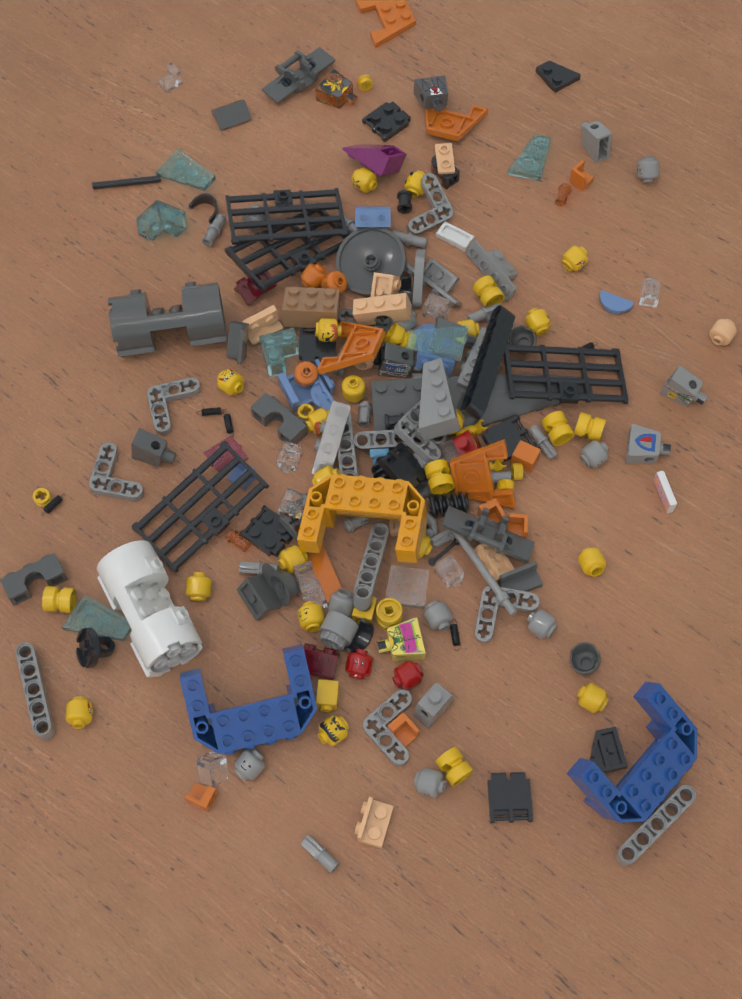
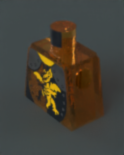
M335 69L315 89L316 101L338 109L342 108L346 102L354 105L357 101V96L353 94L352 82Z

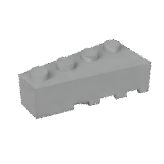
M442 358L423 363L419 431L423 440L426 441L461 430L447 371Z

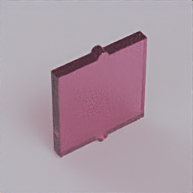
M229 436L223 440L228 442L230 447L244 461L249 459L242 450V446L238 445L233 437ZM223 441L205 451L204 455L207 458L210 457ZM227 450L211 467H214L219 472L234 456Z

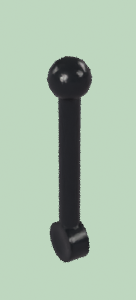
M454 538V541L436 557L430 558L428 561L429 565L434 566L440 557L455 545H459L460 543L457 539Z

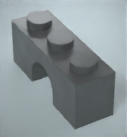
M265 393L250 407L252 416L265 427L275 420L282 422L283 424L277 429L278 437L292 449L307 435L306 422L302 418L294 416L288 407L284 408L274 396Z
M53 553L43 556L41 560L35 563L25 565L17 572L8 573L0 581L9 600L15 606L32 597L29 592V586L34 580L44 579L48 586H56L68 580L57 556Z

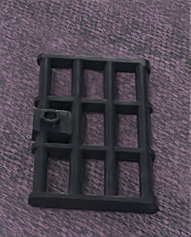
M338 188L317 191L299 190V192H291L290 189L274 190L271 194L225 195L232 245L245 242H273V240L311 239L315 237H347L349 234ZM333 196L336 198V202L305 204L304 198ZM292 199H300L301 205H293ZM274 200L275 206L268 207L267 201ZM263 201V207L231 209L230 204ZM338 209L339 213L336 216L307 217L306 211ZM302 212L303 218L270 220L269 214ZM265 214L266 220L233 223L232 216ZM341 222L342 228L310 231L309 224ZM305 225V231L272 233V227ZM267 227L268 234L235 236V230Z
M325 210L306 211L307 217L317 212L320 216H330ZM301 212L291 218L288 217L286 219L303 218V215ZM327 223L309 224L310 231H313ZM328 223L333 229H341L338 223ZM297 225L272 227V233H277L287 227H290L294 232L305 231V227L300 229ZM265 230V231H263V232H261V233L257 232V233H255V235H256V234H268V230ZM334 236L317 237L313 240L301 238L305 244L283 255H280L276 249L296 239L278 240L272 244L268 241H259L264 248L242 259L235 253L257 242L239 243L235 246H229L224 250L228 257L234 261L261 292H264L266 288L289 276L293 277L297 272H303L308 264H317L318 261H323L326 257L336 253L343 241L321 251L317 245ZM311 249L315 255L312 256L307 250ZM268 253L275 258L252 271L246 266V264ZM290 259L295 266L291 267L286 261ZM278 265L285 269V271L264 282H261L256 277Z
M507 343L503 357L509 399H547V401L559 400V403L578 404L579 401H586V403L596 401L628 404L629 399L620 349L548 347L545 345L527 346L510 345V343ZM509 352L540 353L541 361L510 360ZM546 354L578 355L579 363L547 361ZM584 356L614 357L615 365L585 363ZM511 367L543 369V376L512 375ZM549 369L580 370L582 378L550 377ZM587 371L617 372L618 380L590 379L587 376ZM513 383L545 384L546 392L514 391ZM551 384H557L558 392H552ZM577 385L583 386L584 394L578 393ZM589 386L620 387L621 395L590 394Z
M223 441L219 445L220 447L198 468H194L193 472L166 497L163 496L161 498L162 501L139 522L136 521L131 526L145 541L151 543L157 554L175 573L204 544L207 545L214 535L217 537L231 524L229 521L235 515L238 516L239 512L263 489L269 487L226 441ZM228 450L234 458L211 480L207 481L201 474ZM241 463L247 470L220 494L214 486ZM253 475L260 483L233 507L226 499ZM199 478L205 485L177 509L171 502ZM211 490L217 498L196 518L189 522L183 515ZM222 503L230 509L224 516L217 510ZM166 506H169L175 513L147 537L141 529ZM181 518L187 526L159 550L153 543ZM202 522L209 529L204 535L196 529ZM193 531L199 539L176 561L171 563L166 555Z

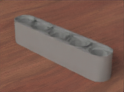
M349 411L344 428L347 432L342 434L337 451L339 471L347 476H358L351 412ZM345 446L350 447L349 449H342ZM345 463L352 464L350 466H344Z
M394 430L364 431L357 433L354 437V445L359 450L396 448V445L399 443L394 439L395 435H397ZM378 435L385 436L386 443L379 445L375 440ZM446 435L442 436L441 441L430 440L436 446L441 445L445 441ZM364 436L368 442L366 445L360 446L357 443V438ZM414 440L416 444L422 445V442L418 443Z
M383 523L373 525L359 570L353 596V605L358 610H367L372 602L388 544L389 528Z
M21 643L16 648V657L32 729L38 738L48 741L55 735V725L39 656L30 643ZM31 651L28 657H23L25 652ZM35 669V673L33 675L27 676L30 670ZM35 688H40L37 694L31 695ZM39 707H44L41 713L36 714V710ZM47 725L48 730L44 733H40V729L43 726Z
M682 785L618 849L615 856L618 864L624 867L632 865L695 801L696 792L691 786ZM680 793H686L689 796V801L682 800ZM666 807L673 808L675 815L667 814ZM651 822H658L660 824L661 829H653V827L651 826ZM637 836H643L646 839V845H640L637 842ZM623 850L629 851L631 853V860H626L623 858Z

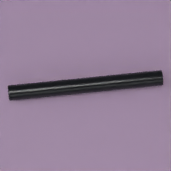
M161 176L92 182L93 189L158 183L161 182Z

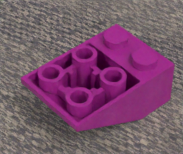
M359 144L343 147L342 149L348 153L349 157L357 159L362 166L372 169L373 173L378 176L399 172L407 155L394 145Z

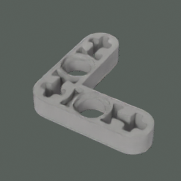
M426 173L422 177L421 187L433 209L411 219L407 224L408 233L411 232L415 236L448 221L453 215V208L437 177L432 173ZM427 179L432 180L431 185L429 183L426 184L425 181ZM434 193L440 194V201H435L432 196ZM443 210L448 211L447 216L443 214L438 218V214ZM426 216H432L434 223H427ZM422 221V225H420L417 230L412 229L413 223L414 225H418Z
M417 249L415 257L412 307L421 308L426 252V250Z
M192 377L152 386L148 389L147 397L154 428L158 435L166 436L172 430L166 402L198 395L201 387L196 378ZM193 384L194 389H190V385ZM171 388L179 389L177 394H170L169 391ZM154 393H158L159 401L157 402L155 401ZM158 407L164 408V412L162 414H156L154 412L155 409ZM160 420L164 421L165 429H161Z
M420 400L396 423L394 431L426 463H430L440 458L441 451L430 439L423 440L417 428L419 421H414L411 418V414H415L419 418ZM413 438L420 439L422 445L416 444Z
M104 443L100 447L90 477L89 486L91 491L97 495L128 501L141 500L144 496V491L140 483L111 478L118 457V450L114 443ZM109 449H112L113 452H110V453H109V455H108V459H109V460H107V454H106V452H108ZM101 465L109 466L105 472H100L99 467ZM101 482L102 485H99L98 488H96L95 485H98V483ZM114 485L122 486L119 492H113L112 487ZM135 489H138V492H136L135 495H132L131 491H135Z
M490 586L483 589L475 628V637L480 643H488L492 640L498 607L505 608L503 604H499L496 597L492 598V605H495V607L483 605V603L488 604V596L486 594L493 591ZM500 587L507 594L516 596L517 600L512 604L516 610L532 612L538 609L539 598L536 594ZM520 596H523L522 600L528 601L529 598H533V602L536 603L532 604V607H528V603L522 602V606L518 605L520 602ZM486 609L493 612V617L489 620L482 617V612ZM480 622L492 624V626L487 625V633L490 635H486L485 638H481V634H478L483 631L484 626Z
M404 689L394 693L366 717L363 722L365 734L389 761L397 767H403L407 764L409 752L387 726L411 706L412 695ZM399 696H406L407 703L401 702L398 705L399 710L397 711L394 705L399 702ZM385 708L392 709V717L385 718L382 715V710ZM369 722L372 724L377 723L376 729L379 731L377 738L374 737L376 736L375 730L372 728L368 729ZM383 736L391 738L392 743L389 746L381 745L380 739ZM395 744L397 745L395 747L397 753H404L403 761L401 759L395 760L396 754L392 750Z

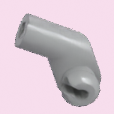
M427 511V525L429 529L426 530V535L431 539L438 534L436 519Z

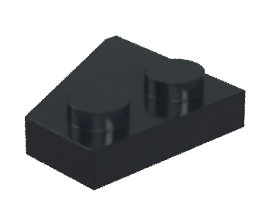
M550 60L537 66L535 71L554 93L577 82L581 77L579 73Z
M616 727L597 730L594 734L590 760L594 761L603 773L622 770L628 767Z

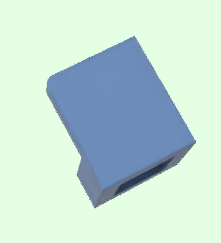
M239 463L227 477L228 480L233 483L247 469ZM252 475L239 488L245 491L255 480V477Z

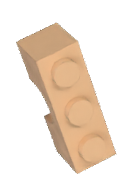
M407 293L353 300V316L357 324L374 325L376 324V317L381 315L391 317L393 322L411 320L412 304Z

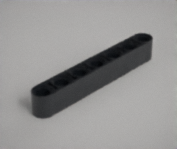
M498 305L490 316L461 405V410L476 420H479L487 409L515 321V315L502 305Z

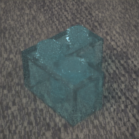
M156 200L136 218L138 235L152 241L162 232L178 237L187 229L185 211L159 200Z
M294 328L259 336L260 348L269 378L278 376V374L283 372L286 374L284 358L299 354V342Z

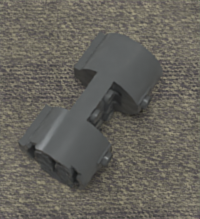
M196 282L185 283V286L181 288L183 307L182 304L173 305L168 310H164V307L153 308L151 311L146 292H141V289L131 290L128 295L109 297L108 305H112V308L109 310V320L113 341L118 342V346H116L118 357L155 352L154 331L187 326L191 346L227 341L219 283L196 285Z

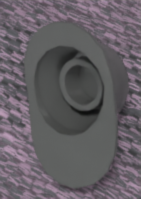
M265 563L262 565V573L265 580L281 604L287 606L289 599L300 592L295 577L284 570L276 571L270 564Z

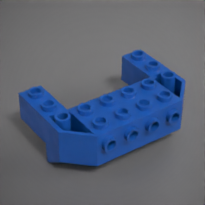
M300 644L282 649L290 685H286L288 694L220 711L215 710L214 703L209 704L201 668L180 673L181 687L194 739L218 754L230 755L238 749L245 748V750L256 748L258 744L265 743V745H271L279 739L291 740L297 738V735L302 734L317 710L303 645Z
M645 682L633 696L652 719L646 728L655 740L616 786L591 760L579 758L566 773L585 794L586 798L583 801L603 818L619 823L646 821L653 815V811L666 799V795L679 783L680 778L685 772L691 769L692 764L697 759V727L660 683Z

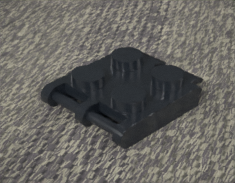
M392 101L391 103L386 102L365 116L362 122L370 126L372 131L380 135L382 140L386 142L408 127L411 117L405 111H401V108Z
M300 327L299 360H302V362L308 361L315 365L316 359H319L321 362L323 357H336V341H319L318 337H315V333H304L315 332L316 329Z
M519 415L486 429V433L482 435L486 445L505 439L508 457L503 462L512 458V454L519 441L526 442L523 436L526 437L530 445L537 447V444L529 437L527 428H524L521 424Z
M403 443L397 444L396 449L390 450L385 458H381L378 461V464L392 480L402 479L409 481L415 489L427 479L424 468L421 467L418 460Z
M263 505L262 511L255 518H252L250 520L251 523L244 531L241 530L239 534L267 556L272 554L277 557L285 548L282 541L288 544L293 537L279 522V515Z
M510 772V780H507L506 773H491V780L487 781L490 824L495 823V821L514 823L517 820H528V822H533L530 779H526L525 772ZM508 815V816H506V817H494V816Z

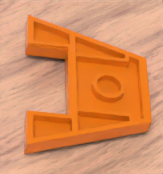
M355 0L360 13L376 10L384 29L370 32L375 48L416 25V19L407 0Z
M473 105L468 115L445 109L440 112H436L434 108L425 109L426 134L458 142L488 114V109Z
M340 321L339 325L342 326L341 336H337V338L348 337L339 356L322 358L317 368L319 374L375 359L386 335L384 329Z
M505 439L450 460L456 496H458L459 491L465 496L467 491L468 499L488 502L496 498L500 506L515 509L516 503L513 489L494 490L489 460L507 459Z

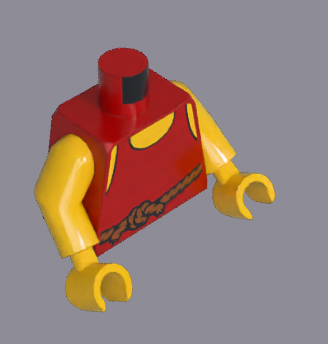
M479 420L474 425L463 427L456 433V437L452 440L460 456L482 448L475 433L481 434L488 428L482 427L481 424L484 420ZM504 459L496 460L493 464L490 462L491 471L501 472L506 467V465L501 464Z

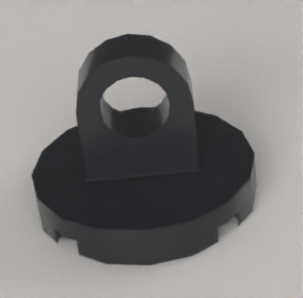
M82 628L77 635L76 641L77 643L79 642V648H76V654L82 667L94 668L99 658L109 657L115 649V643L112 639L104 636L98 637L93 628ZM100 645H106L108 649H104Z

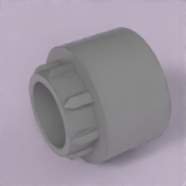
M329 611L319 628L321 633L320 640L332 649L343 650L345 646H350L359 626L346 615Z

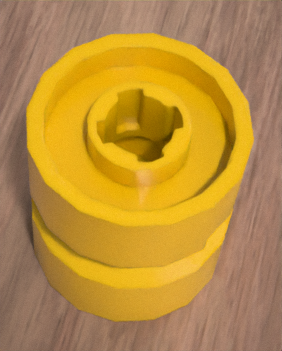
M490 275L480 278L472 287L477 297H480V301L485 308L496 303L501 304L505 299V295L497 287L496 282Z
M394 323L385 336L384 344L390 343L413 350L417 343L418 335L411 331L405 332L404 327Z
M563 411L552 412L541 421L545 431L549 433L548 437L553 446L563 445L574 437L571 426L566 424L568 421Z
M581 412L574 435L582 438L588 436L589 440L599 442L606 419L600 417L593 419L590 414Z
M434 460L425 465L424 470L429 480L428 485L432 494L441 495L454 489L455 485L452 475H450L451 471L447 460Z
M46 586L42 597L43 610L56 612L59 609L61 613L72 614L76 607V589L64 587L60 590L56 586Z
M385 598L378 603L376 621L380 629L387 631L389 627L402 622V606L396 599Z
M456 746L443 753L435 761L441 772L447 773L445 777L452 787L463 782L474 772L468 761L462 760L464 756Z

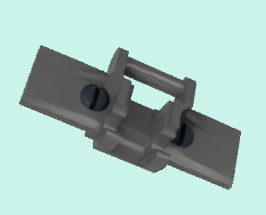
M321 47L307 56L297 50L288 60L281 65L275 66V70L280 76L266 85L262 91L278 104L293 92H302L318 80L319 73L333 64L335 59ZM296 61H299L300 67L295 72L288 68Z
M448 506L441 524L442 527L466 537L468 541L474 539L495 548L498 554L502 552L520 561L529 562L535 542L506 530L508 517L503 516L502 520L496 523L487 519L490 509L485 507L480 517L477 518Z

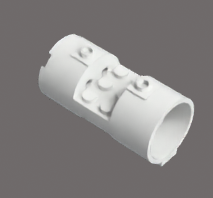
M140 540L124 544L112 550L101 559L97 565V572L99 574L97 578L113 610H122L132 629L130 633L132 642L130 645L146 677L162 676L164 673L170 672L171 667H175L180 663L184 665L200 653L203 648L201 645L202 641L189 617L188 611L184 606L175 607L169 592L165 589L169 578L162 561L158 558L150 542Z

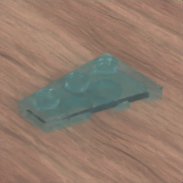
M535 134L508 169L507 174L541 181L551 137Z
M179 149L155 172L156 175H160L162 178L203 191L216 180L214 174Z
M469 325L410 330L406 349L461 362Z
M86 595L82 597L62 626L63 630L78 633L82 628H93L99 637L104 636L119 641H125L132 630L124 616Z

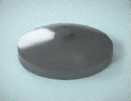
M363 227L352 232L344 239L336 256V269L346 276L347 288L361 296H371L374 272L400 276L401 280L407 264L406 252L400 239L393 232L382 227Z

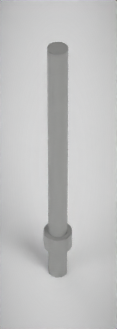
M452 532L496 594L499 604H503L510 616L515 615L517 610L510 602V597L506 591H502L466 538Z

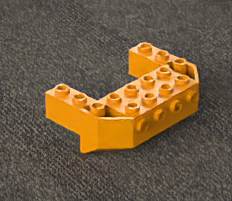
M331 474L309 489L297 537L301 552L320 554L326 527L334 528L336 516L346 515L398 520L400 528L395 548L397 561L418 563L422 537L426 535L427 509L425 499L409 481L402 479L390 480L382 477L368 478L365 476Z

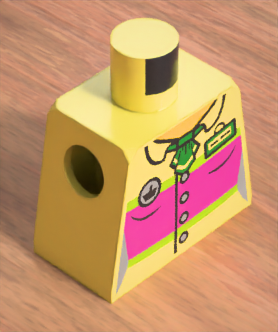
M417 617L389 627L387 629V639L377 641L378 652L390 651L393 661L424 660L426 652Z

